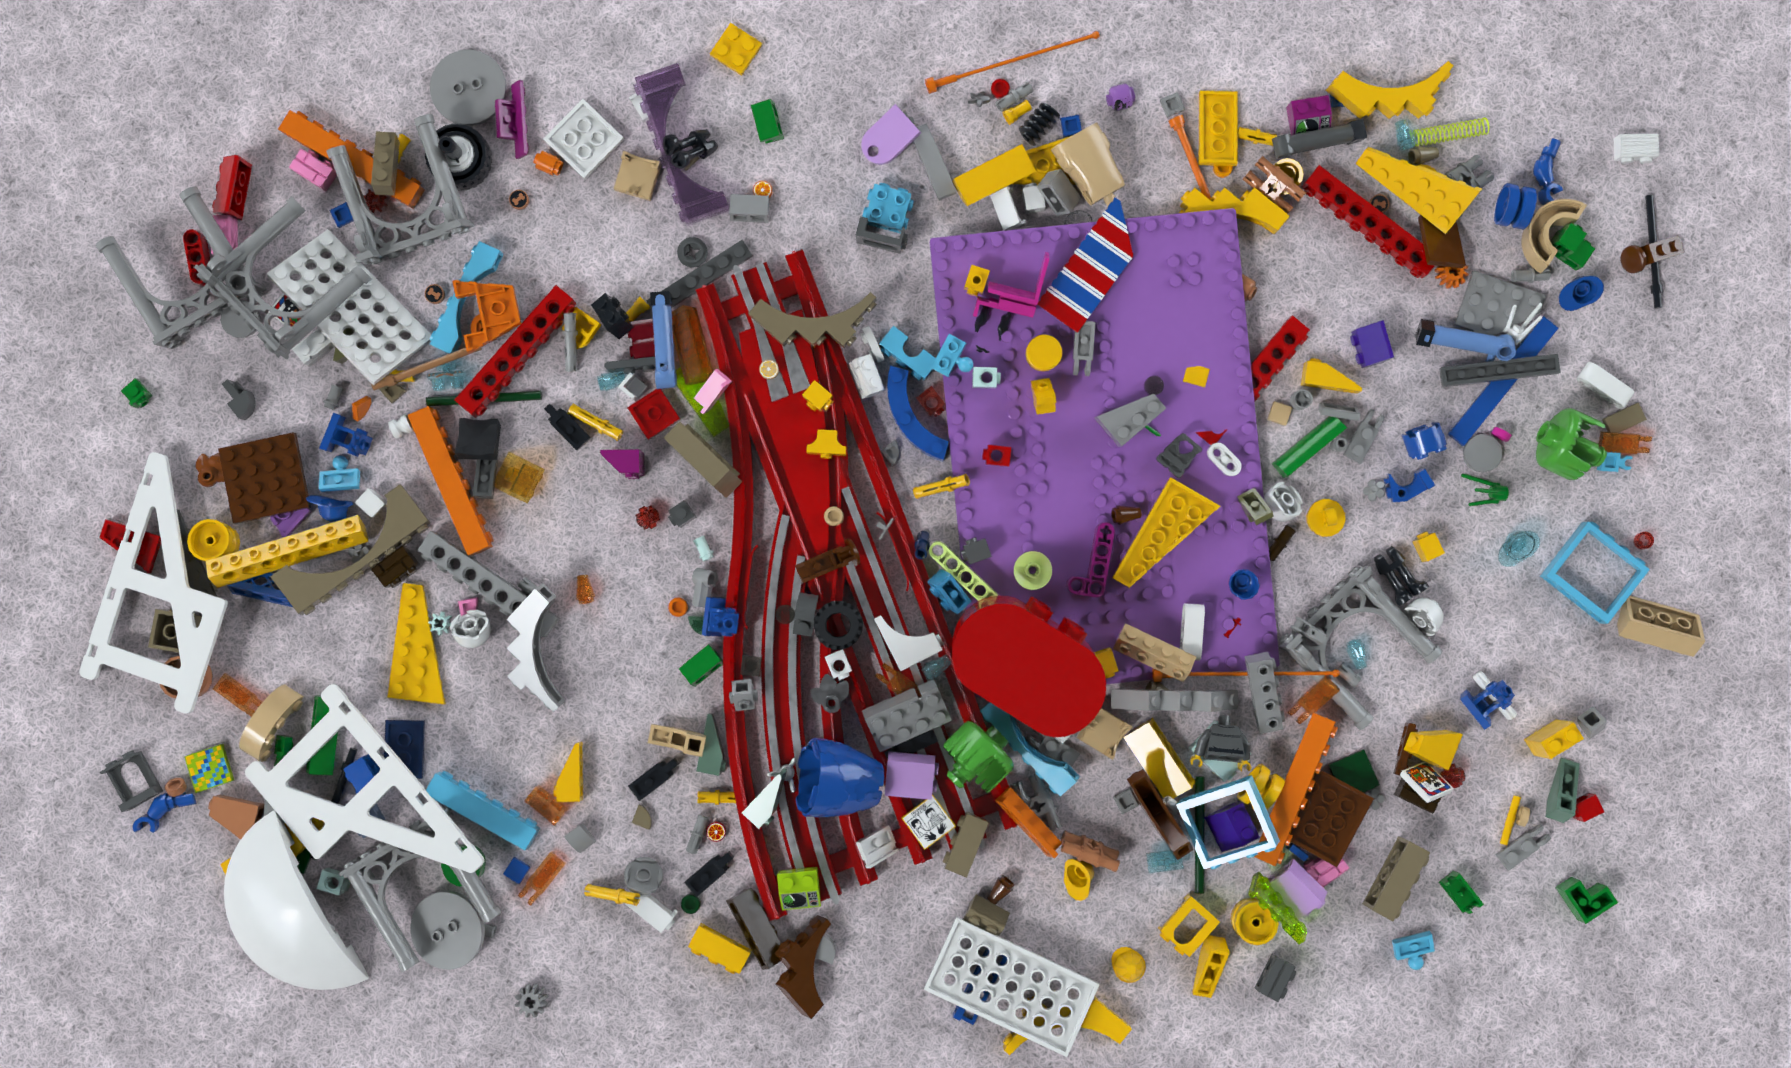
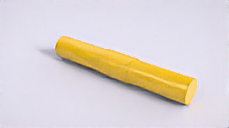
M1513 795L1500 844L1508 845L1521 797Z

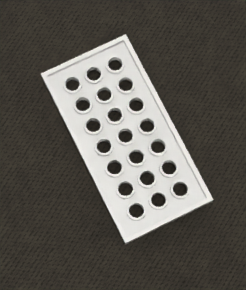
M327 229L269 271L267 277L302 311L316 303L352 269L359 265L372 280L367 284L364 283L316 327L375 385L431 342V334L362 263H356V257ZM323 252H330L332 256L324 259L321 257V254ZM308 263H314L317 265L316 268L313 270H309L305 267ZM342 265L345 269L342 272H336L334 267ZM293 274H299L301 279L293 281L290 277ZM327 276L330 280L327 283H321L319 278ZM307 287L315 290L310 295L305 294L303 291ZM363 292H368L371 294V297L363 299L360 295ZM348 303H353L356 305V308L354 310H347L345 306ZM380 305L384 307V311L377 313L373 308ZM337 314L341 319L338 322H333L330 320V317ZM360 317L369 318L367 324H361L358 320ZM389 319H395L398 323L395 326H389L386 322ZM346 328H352L354 333L352 335H345L343 331ZM379 330L383 335L376 338L372 336V332ZM407 332L411 337L403 340L400 338V334ZM363 341L368 346L365 349H359L356 346L357 343ZM387 344H394L396 349L387 351L385 346ZM378 355L381 360L373 363L370 361V357Z
M956 916L924 990L1067 1057L1097 992L1099 983L1004 938L993 935ZM969 938L972 942L971 946L963 948L960 945L962 939ZM982 946L987 947L990 951L986 957L978 954V950ZM999 955H1005L1007 962L1004 965H999L996 962V958ZM955 956L963 958L964 962L961 966L953 965L952 959ZM1022 963L1025 966V970L1023 973L1018 974L1014 971V966ZM974 964L981 967V972L978 975L970 972V968ZM1034 972H1041L1043 974V979L1040 982L1032 980ZM991 973H996V974H998V975H999V980H998V982H996V983H991V982H989V981H988V976H989V974H991ZM947 974L954 975L955 982L953 984L945 983L944 977ZM1053 980H1058L1061 983V987L1058 990L1050 988V983ZM1013 981L1017 984V988L1015 991L1010 992L1006 989V984ZM964 983H971L973 990L969 993L962 990ZM1072 988L1079 991V995L1075 999L1068 997V991ZM1032 990L1035 996L1033 999L1027 1000L1024 998V992ZM988 991L991 994V998L988 1001L981 1000V992ZM1045 998H1050L1053 1001L1050 1008L1042 1006V1001ZM1005 999L1009 1002V1006L1007 1009L1002 1010L998 1007V1002ZM1062 1007H1069L1071 1010L1070 1015L1067 1017L1061 1016L1059 1013ZM1024 1008L1027 1014L1023 1018H1018L1015 1014L1016 1010ZM1037 1016L1045 1019L1042 1026L1034 1025L1033 1021ZM1060 1025L1063 1030L1061 1034L1055 1035L1051 1032L1052 1027Z

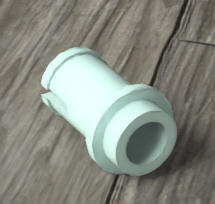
M705 536L693 540L700 553L699 558L703 562L714 557V552L710 550Z

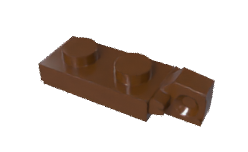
M1406 722L1404 725L1393 774L1400 776L1403 770L1409 768L1407 761L1411 759L1412 754L1404 751V747L1410 733L1418 732L1416 724Z

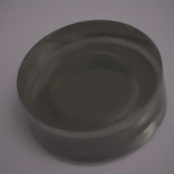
M1151 376L1144 382V390L1149 395H1158L1164 388L1163 380L1158 376Z
M782 605L776 610V619L782 624H789L794 620L795 611L789 605Z

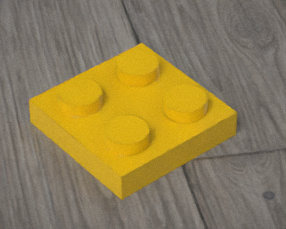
M730 23L710 52V56L742 76L761 48L762 43Z

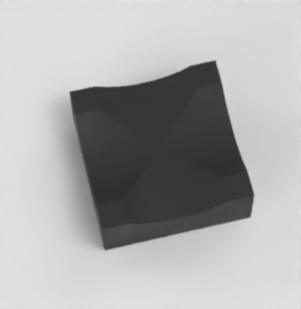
M459 418V434L455 449L458 459L497 460L501 430L499 420Z

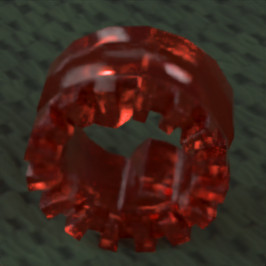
M1640 532L1634 537V544L1639 549L1650 548L1654 543V537L1649 532ZM1642 535H1644L1645 539L1648 540L1646 546H1644L1643 542L1640 541V537Z

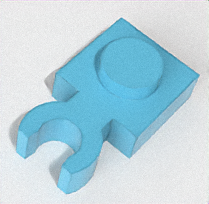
M1607 451L1604 462L1597 467V470L1618 472L1619 468L1630 470L1631 467L1625 466V461L1627 459L1631 460L1633 457L1621 455L1619 452Z

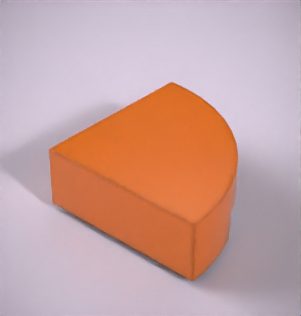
M365 396L352 403L353 419L357 422L368 412L371 405L370 397Z

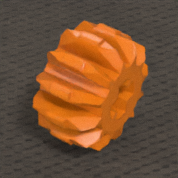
M1465 265L1463 268L1439 266L1434 270L1440 273L1435 276V279L1441 278L1439 285L1442 286L1446 283V289L1452 286L1457 288L1459 284L1465 283L1464 278L1469 273L1464 270L1468 266Z

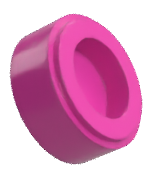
M1494 427L1491 435L1504 442H1509L1512 437L1510 433L1498 427Z

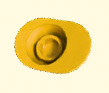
M1068 859L1064 866V884L1068 894L1075 900H1085L1089 895L1090 883L1094 878V868L1091 864L1084 861Z

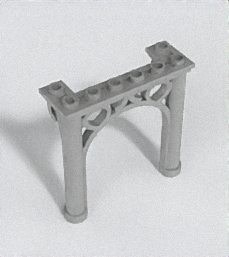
M433 114L422 115L414 119L435 179V195L432 203L422 215L414 220L405 223H390L375 216L365 202L345 145L333 147L326 151L328 158L332 160L358 232V234L354 235V242L361 253L356 254V263L363 262L364 265H375L383 262L382 258L389 257V259L398 257L400 256L399 252L406 251V253L417 250L419 245L423 244L424 247L435 244L434 240L441 239L443 241L452 238L451 234H464L470 231L469 228L475 226L470 219H467L445 154L439 148V137L434 126ZM442 195H443V198H444L445 203L442 204V207H441V206H438V205H439L440 200H441V197H442ZM435 210L442 211L445 216L444 222L435 225L431 219ZM370 220L380 225L375 232ZM425 224L435 229L423 234L420 233L422 226ZM386 227L393 230L395 235L394 239L387 243L381 238V234ZM401 232H408L412 237L399 242Z
M193 186L182 191L179 196L210 244L214 257L217 255L225 257L231 253L233 248L201 198L199 189ZM113 236L103 238L96 243L97 249L100 253L104 254L154 335V341H152L154 345L174 349L181 345L180 341L185 339L184 336L188 335L192 328L203 326L207 323V319L212 316L217 317L221 315L224 309L232 306L228 300L224 302L217 295L218 292L215 286L211 288L207 283L200 291L186 299L178 301L160 300L147 291ZM242 264L235 271L245 272V267ZM238 276L232 280V286L236 290H242L246 285L245 278ZM252 276L255 289L259 296L262 297V292L267 289L262 284L255 282ZM209 292L219 297L213 302L207 304L208 297L211 296ZM248 295L237 296L240 300L244 297L249 299ZM152 302L164 306L162 308L161 315L158 313L157 309L155 308ZM186 305L188 308L197 307L199 310L188 316V311L184 306ZM171 307H178L181 310L180 318L170 322L167 318Z
M292 196L286 200L287 203L231 253L225 257L223 255L213 257L208 262L207 267L203 264H196L194 266L199 272L197 276L211 288L215 286L219 291L217 295L224 302L228 300L232 304L230 308L238 316L240 314L243 315L245 318L243 322L251 330L255 328L259 332L257 336L265 343L264 346L278 358L282 356L285 359L289 358L290 350L364 283L367 284L372 280L357 265L311 307L298 312H286L273 308L259 296L252 279V267L256 256L306 211ZM246 262L245 272L235 271ZM235 277L245 278L246 285L242 290H236L232 286V280ZM248 295L250 300L248 306L246 307L237 296ZM261 311L267 314L264 318V324L254 313ZM277 316L283 317L284 326L278 331L274 330L270 325L271 319ZM290 318H301L293 326L290 325Z
M1370 566L1354 567L1348 573L1349 578L1338 582L1334 587L1336 590L1331 595L1329 593L1320 600L1322 604L1317 608L1314 606L1307 612L1308 617L1305 621L1313 626L1323 616L1325 618V625L1323 626L1325 631L1316 627L1327 634L1321 645L1310 647L1306 643L1307 637L1295 630L1290 634L1286 633L1279 639L1281 643L1278 645L1280 649L1286 650L1305 671H1330L1325 659V648L1333 629L1350 615L1360 612H1371L1385 618L1428 664L1435 661L1443 652L1382 591L1379 583L1370 577L1373 574ZM1352 593H1357L1360 596L1358 608H1350L1346 604V599ZM1366 597H1367L1377 608L1364 607V606H1365V602H1366ZM1339 601L1342 608L1346 610L1344 613L1343 610L1336 613L1330 611ZM1303 624L1300 630L1304 631L1306 625ZM1308 650H1318L1319 662ZM1310 675L1354 721V725L1359 730L1364 729L1372 722L1374 717L1333 675Z
M450 808L443 809V810L447 813L448 816L451 815L450 810H452V809H450ZM418 820L409 826L411 830L431 837L435 836V832L426 821L421 823ZM382 842L376 846L378 850L372 853L369 850L343 866L345 870L341 871L339 875L349 879L397 959L401 972H404L420 961L387 907L385 890L390 876L402 863L424 856ZM392 851L393 858L389 864L383 859H378ZM375 865L382 866L384 869L383 877L375 878L371 868ZM449 866L457 876L484 923L502 913L499 906L494 904L476 872L469 873ZM373 884H379L378 895L373 888Z

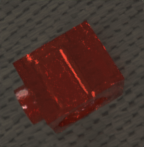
M932 386L916 397L917 402L929 417L933 415L937 417L944 412L943 407L945 403ZM935 399L937 406L929 408L926 404L927 400Z

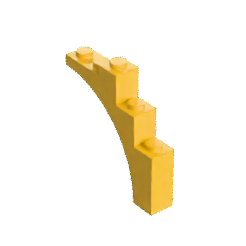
M1447 61L1426 80L1400 88H1382L1368 85L1342 71L1325 91L1342 103L1359 119L1365 115L1370 116L1375 109L1379 110L1388 119L1394 115L1399 116L1404 109L1419 119L1423 115L1428 116L1434 109L1432 105L1436 99L1433 96L1440 89L1438 87L1440 82L1444 83L1451 75L1449 71L1454 65Z
M1194 187L1191 192L1187 190L1181 197L1183 202L1180 207L1185 212L1182 209L1179 212L1188 213L1234 208L1237 219L1247 220L1260 225L1272 234H1275L1290 217L1255 187L1251 192L1247 190L1240 199L1225 187L1221 192L1217 190L1208 199Z
M1095 996L1081 1025V1028L1102 1033L1118 1044H1121L1132 1030L1126 1021ZM1062 1007L1059 1013L1061 1016L1067 1017L1070 1015L1071 1010L1069 1007ZM1023 1008L1021 1012L1022 1015L1025 1017L1027 1011ZM1037 1016L1033 1023L1036 1026H1042L1045 1019ZM1054 1025V1026L1052 1027V1029H1054V1028H1059V1027H1061V1026H1060V1025ZM1014 1032L1012 1035L1009 1033L1003 1040V1050L1011 1055L1028 1039Z

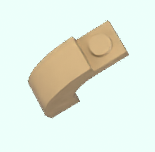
M651 724L647 743L683 751L684 754L702 757L707 736L685 729Z

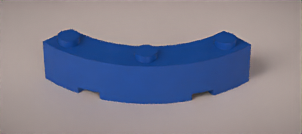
M890 366L887 383L888 400L896 425L905 438L918 450L943 462L949 441L933 435L917 420L907 396L909 371Z

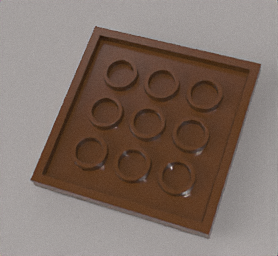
M292 432L218 448L233 524L311 508L310 502L306 500V497L309 495L296 433Z
M1321 770L1319 774L1315 773L1313 781H1315L1312 792L1308 791L1305 798L1308 801L1305 809H1300L1298 813L1300 821L1297 828L1293 827L1290 835H1293L1291 842L1331 865L1338 867L1374 798Z

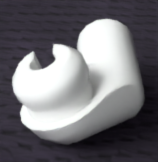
M1166 796L1163 802L1169 807L1168 810L1171 815L1179 814L1180 812L1176 805L1178 802L1170 796Z

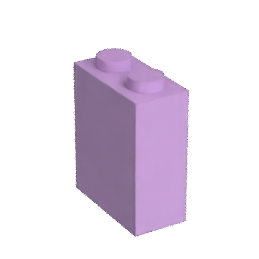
M888 751L885 796L932 800V792L936 793L937 781H934V775H938L939 763H935V755Z
M1294 859L1271 874L1266 879L1262 888L1295 921L1302 917L1306 918L1315 908L1320 909L1326 902L1327 891Z

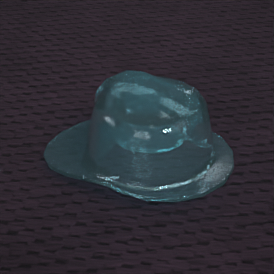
M1516 530L1511 532L1499 550V562L1505 567H1511L1530 557L1538 550L1540 538L1533 531L1524 532Z

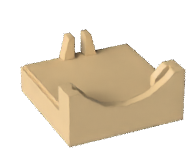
M623 151L621 156L622 163L613 188L614 191L651 201L662 166L660 161L644 159Z
M1101 708L1093 721L1083 728L1076 738L1113 760L1119 742L1132 729V726Z

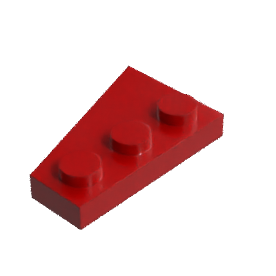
M105 519L99 538L118 551L121 540L123 541L126 525ZM131 531L128 542H132L135 532ZM145 531L135 563L141 566L147 573H152L161 545L160 535Z

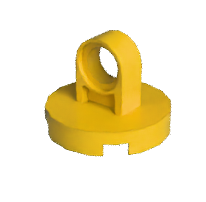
M1321 499L1314 502L1306 514V521L1309 529L1321 537H1331L1338 534L1343 528L1346 521L1345 512L1338 502L1331 499Z

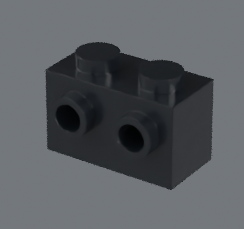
M604 293L591 306L606 330L616 338L621 339L634 327L628 319V314L620 307L621 303L615 296L610 297Z

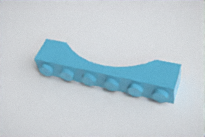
M479 241L471 251L472 257L470 261L464 265L462 278L458 280L461 282L472 281L478 283L484 277L497 270L504 254L500 250ZM455 292L453 297L450 296L446 304L447 309L438 320L439 326L431 334L430 345L448 354L458 351L463 341L460 319L467 297L457 299Z
M990 702L980 710L982 717L987 722H991L1008 740L1009 746L1022 755L1023 761L1035 769L1036 775L1049 784L1048 786L1053 793L1061 797L1078 781L1080 776L1067 762L1049 758L1038 752L1028 743L1022 735L1015 717Z

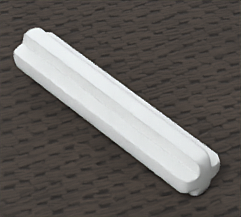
M1479 671L1473 676V679L1481 689L1485 690V687L1490 683L1485 674ZM1492 694L1488 695L1492 702L1497 700ZM1511 705L1505 710L1501 707L1498 708L1508 720H1512L1517 715Z

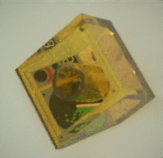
M508 452L496 476L495 488L528 504L534 495L538 482L543 477L545 469Z

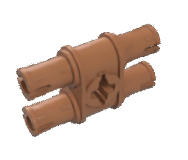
M1264 156L1258 160L1255 166L1262 170L1268 179L1262 181L1251 170L1242 179L1252 188L1255 187L1287 214L1293 209V206L1281 197V192L1286 191L1297 202L1307 193L1293 182V177L1290 178L1280 169V166L1275 167ZM1278 181L1276 188L1270 191L1272 184Z
M1066 830L1063 832L1061 852L1075 856L1078 861L1092 864L1096 868L1101 866L1113 872L1118 870L1120 860H1117L1119 850L1104 846L1102 841H1095L1094 839L1087 838L1086 835L1078 836Z

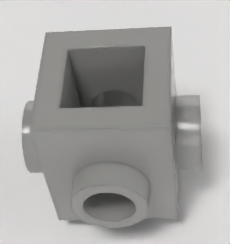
M751 679L732 681V692H729L730 703H734L735 711L755 709V701H758L757 689H753Z

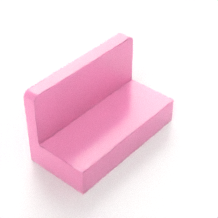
M718 369L714 370L694 397L703 406V409L700 411L702 414H705L714 406L732 382Z

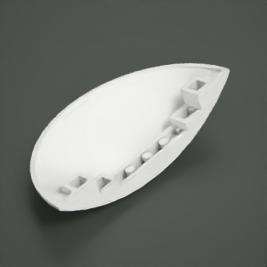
M275 810L265 815L240 840L232 854L226 872L224 904L230 928L237 942L249 958L271 976L294 986L328 990L348 987L369 979L352 945L345 947L338 932H333L297 867L299 862L290 848L294 841L281 817Z

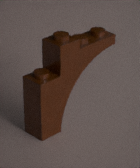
M1144 769L1133 773L1127 779L1133 795L1177 860L1181 859L1194 850L1190 841L1167 809Z
M819 915L809 922L805 930L797 935L795 941L787 939L780 944L778 950L774 953L788 969L781 974L775 985L802 1015L810 1019L824 1005L815 986L814 962L819 943L831 925L827 918Z

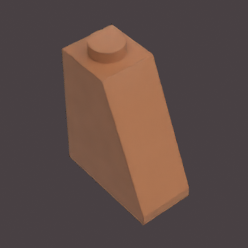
M216 795L209 802V816L239 839H242L245 833L262 818L264 804L225 795Z

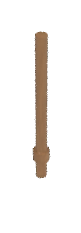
M463 348L395 375L389 374L375 385L371 383L374 391L385 386L391 387L396 385L398 381L469 354L466 348Z

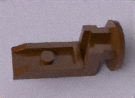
M1679 235L1642 247L1630 245L1621 253V265L1629 273H1639L1646 265L1683 254V244Z
M847 538L844 540L845 547H836L796 564L795 567L801 582H807L837 568L849 565L848 562L851 561L855 566L859 565L860 556L853 541Z

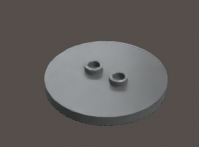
M460 50L449 54L438 63L431 76L430 94L435 107L446 119L456 124L461 123L466 126H474L490 120L496 115L495 100H505L507 84L503 71L495 60L480 51Z
M440 891L426 897L418 904L412 915L410 932L416 951L427 963L440 969L451 970L468 964L477 956L484 942L485 927L481 916L468 897L454 891Z

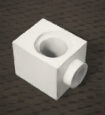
M1036 183L1027 184L1022 189L1025 214L1045 210L1044 197L1038 190Z
M843 649L825 656L833 678L838 677L841 680L850 676L849 672L852 669ZM836 660L844 662L845 668L842 671L835 670L834 662Z

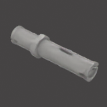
M564 313L565 371L574 372L577 371L576 335H578V330H576V313Z

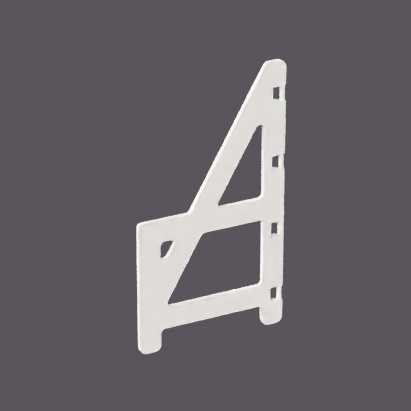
M152 452L147 459L142 482L137 490L123 541L121 540L79 673L83 678L95 680L99 677L102 665L105 664L171 687L178 692L174 703L175 709L182 713H192L228 602L225 599L190 588L169 460L166 455ZM149 474H152L150 486L146 485ZM154 507L157 513L167 574L165 579L136 570L134 567ZM131 531L135 532L132 542H128ZM112 588L116 589L114 598L109 599ZM128 588L171 603L181 661L180 668L110 644ZM196 611L202 614V619L198 628L196 627L194 613ZM94 645L98 646L95 657L91 656Z
M336 684L329 685L321 693V698L329 707V712L271 771L261 761L252 762L245 770L247 778L315 859L322 858L350 830L469 873L477 871L484 863V857L468 841L464 833L436 800L428 794L424 786ZM345 703L351 711L346 713L341 705ZM343 726L349 730L380 767V771L345 806L291 788L288 785L289 780ZM382 747L389 754V757L386 759L379 752ZM393 786H396L432 828L435 836L431 837L371 816L369 811ZM422 793L428 802L423 804L417 796ZM313 817L324 821L325 825L321 830H318L312 823ZM459 839L467 846L464 851L456 843Z

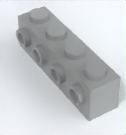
M1268 652L1244 656L1256 725L1260 734L1283 730L1282 722H1285L1283 710L1280 711L1279 707L1282 704V699L1276 687H1279L1277 675L1274 676L1273 672L1276 669L1274 658H1271Z

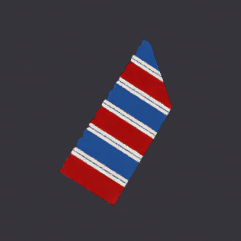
M1114 197L1113 202L1108 205V209L1103 212L1102 217L1097 220L1091 232L1086 235L1080 247L1075 250L1074 255L1069 258L1068 263L1064 265L1063 270L1058 273L1057 278L1053 280L1052 285L1047 288L1046 293L1042 295L1037 305L1077 333L1133 258L1120 200Z

